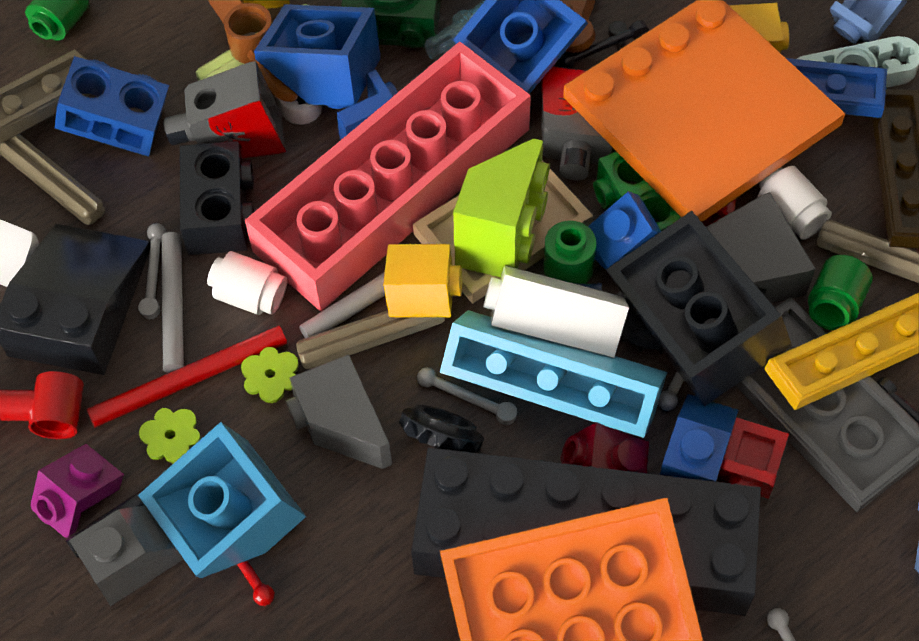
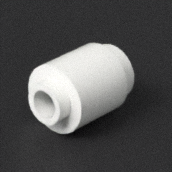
M788 166L784 169L780 167L759 183L761 190L758 197L770 192L794 234H797L802 240L813 236L821 230L823 223L829 220L832 212L826 207L827 199L795 166Z
M230 251L224 259L216 258L211 266L207 284L213 287L212 296L214 299L257 315L263 312L273 315L279 308L285 294L287 277L278 274L276 267Z

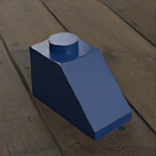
M687 394L678 415L662 463L660 475L716 482L738 409L715 402H710L704 406L698 397Z

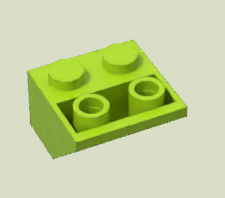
M531 139L468 169L453 212L455 265H461L463 269L501 278L504 265L518 269L520 262L529 263L535 242V234L531 233L534 221H542L548 200V192L544 190L549 176L550 164L542 162V140Z

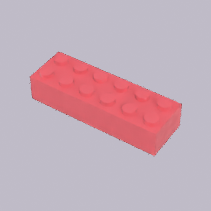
M459 41L245 219L253 253L266 264L276 267L278 274L286 276L287 282L322 312L387 255L388 244L401 243L413 232V223L441 207L462 188L469 168L503 153L529 130L531 95Z

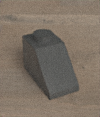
M349 354L290 377L294 395L293 398L286 400L290 415L297 430L307 427L314 445L381 469L392 465L389 441Z
M145 505L118 509L69 540L110 606L184 560Z

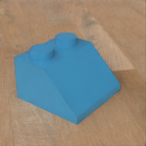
M222 422L216 425L138 495L193 573L199 578L206 577L266 553L307 517L248 440Z

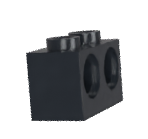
M239 141L180 146V231L188 255L248 251L245 219L253 214L255 210L253 201H246V190L254 189V172L252 160H243ZM217 217H225L221 220L212 221Z

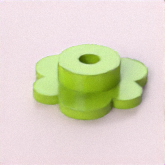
M266 347L260 352V356L252 355L244 359L241 370L246 378L244 381L246 392L251 395L259 393L260 398L267 403H275L281 400L285 390H292L290 377L295 376L298 370L299 362L297 357L291 352L278 354L275 348Z
M162 408L156 412L155 420L145 422L139 430L141 441L148 445V456L153 460L165 457L172 464L189 450V447H193L201 440L199 431L195 429L197 424L195 414L188 409H179L173 413L168 408Z

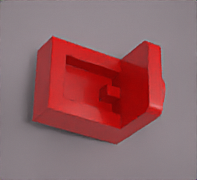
M736 417L717 482L761 487L760 497L769 499L789 433Z

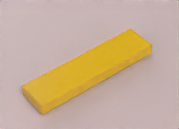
M919 293L769 359L764 370L793 409L797 410L919 353Z

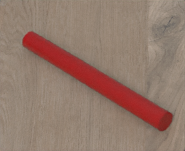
M280 325L98 403L86 410L94 428L238 366L249 356H260V352L266 347L277 349L286 345L287 340Z

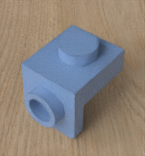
M845 0L842 4L835 1L830 8L836 23L833 27L842 37L854 44L859 39L865 43L878 40L905 6L907 0Z

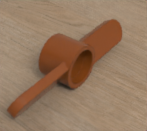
M208 0L224 24L232 56L244 64L256 61L272 94L282 101H296L298 95L255 59L254 50L272 24L269 11L262 5L245 3L243 0ZM249 32H258L254 35L242 36Z

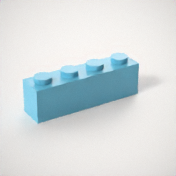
M470 310L466 311L452 323L440 373L642 438L645 437L653 422L667 375L665 371L617 356L613 358L491 325V317Z

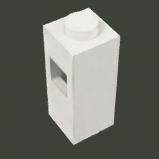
M505 265L500 279L491 277L483 306L492 310V326L613 358L629 309L625 298L622 296Z

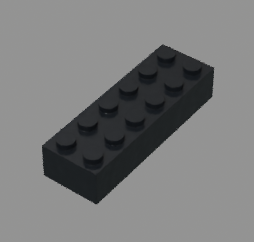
M428 448L411 550L414 574L446 578L440 554L442 550L668 498L695 610L746 616L754 598L756 587L761 487Z

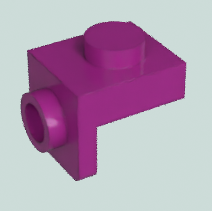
M84 444L38 470L30 505L31 509L41 521L53 527L63 537L68 538L76 533L81 512L120 490L124 474L89 445Z

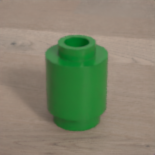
M32 0L25 10L29 27L37 36L43 39L62 40L89 7V0Z
M570 220L559 222L550 228L545 237L543 265L545 276L555 277L558 280L569 283H587L591 279L595 263L596 237L587 225Z
M835 255L824 262L808 297L809 315L817 325L828 330H836L856 320L873 281L872 273L868 266L861 260L849 255Z

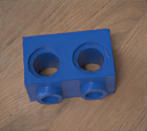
M74 56L57 103L55 129L149 157L164 110L169 85L157 82L154 78L147 75H135L112 68L99 60H86ZM82 94H92V95H95L96 97H95V98H89V97L83 96ZM129 108H138L144 112H135Z

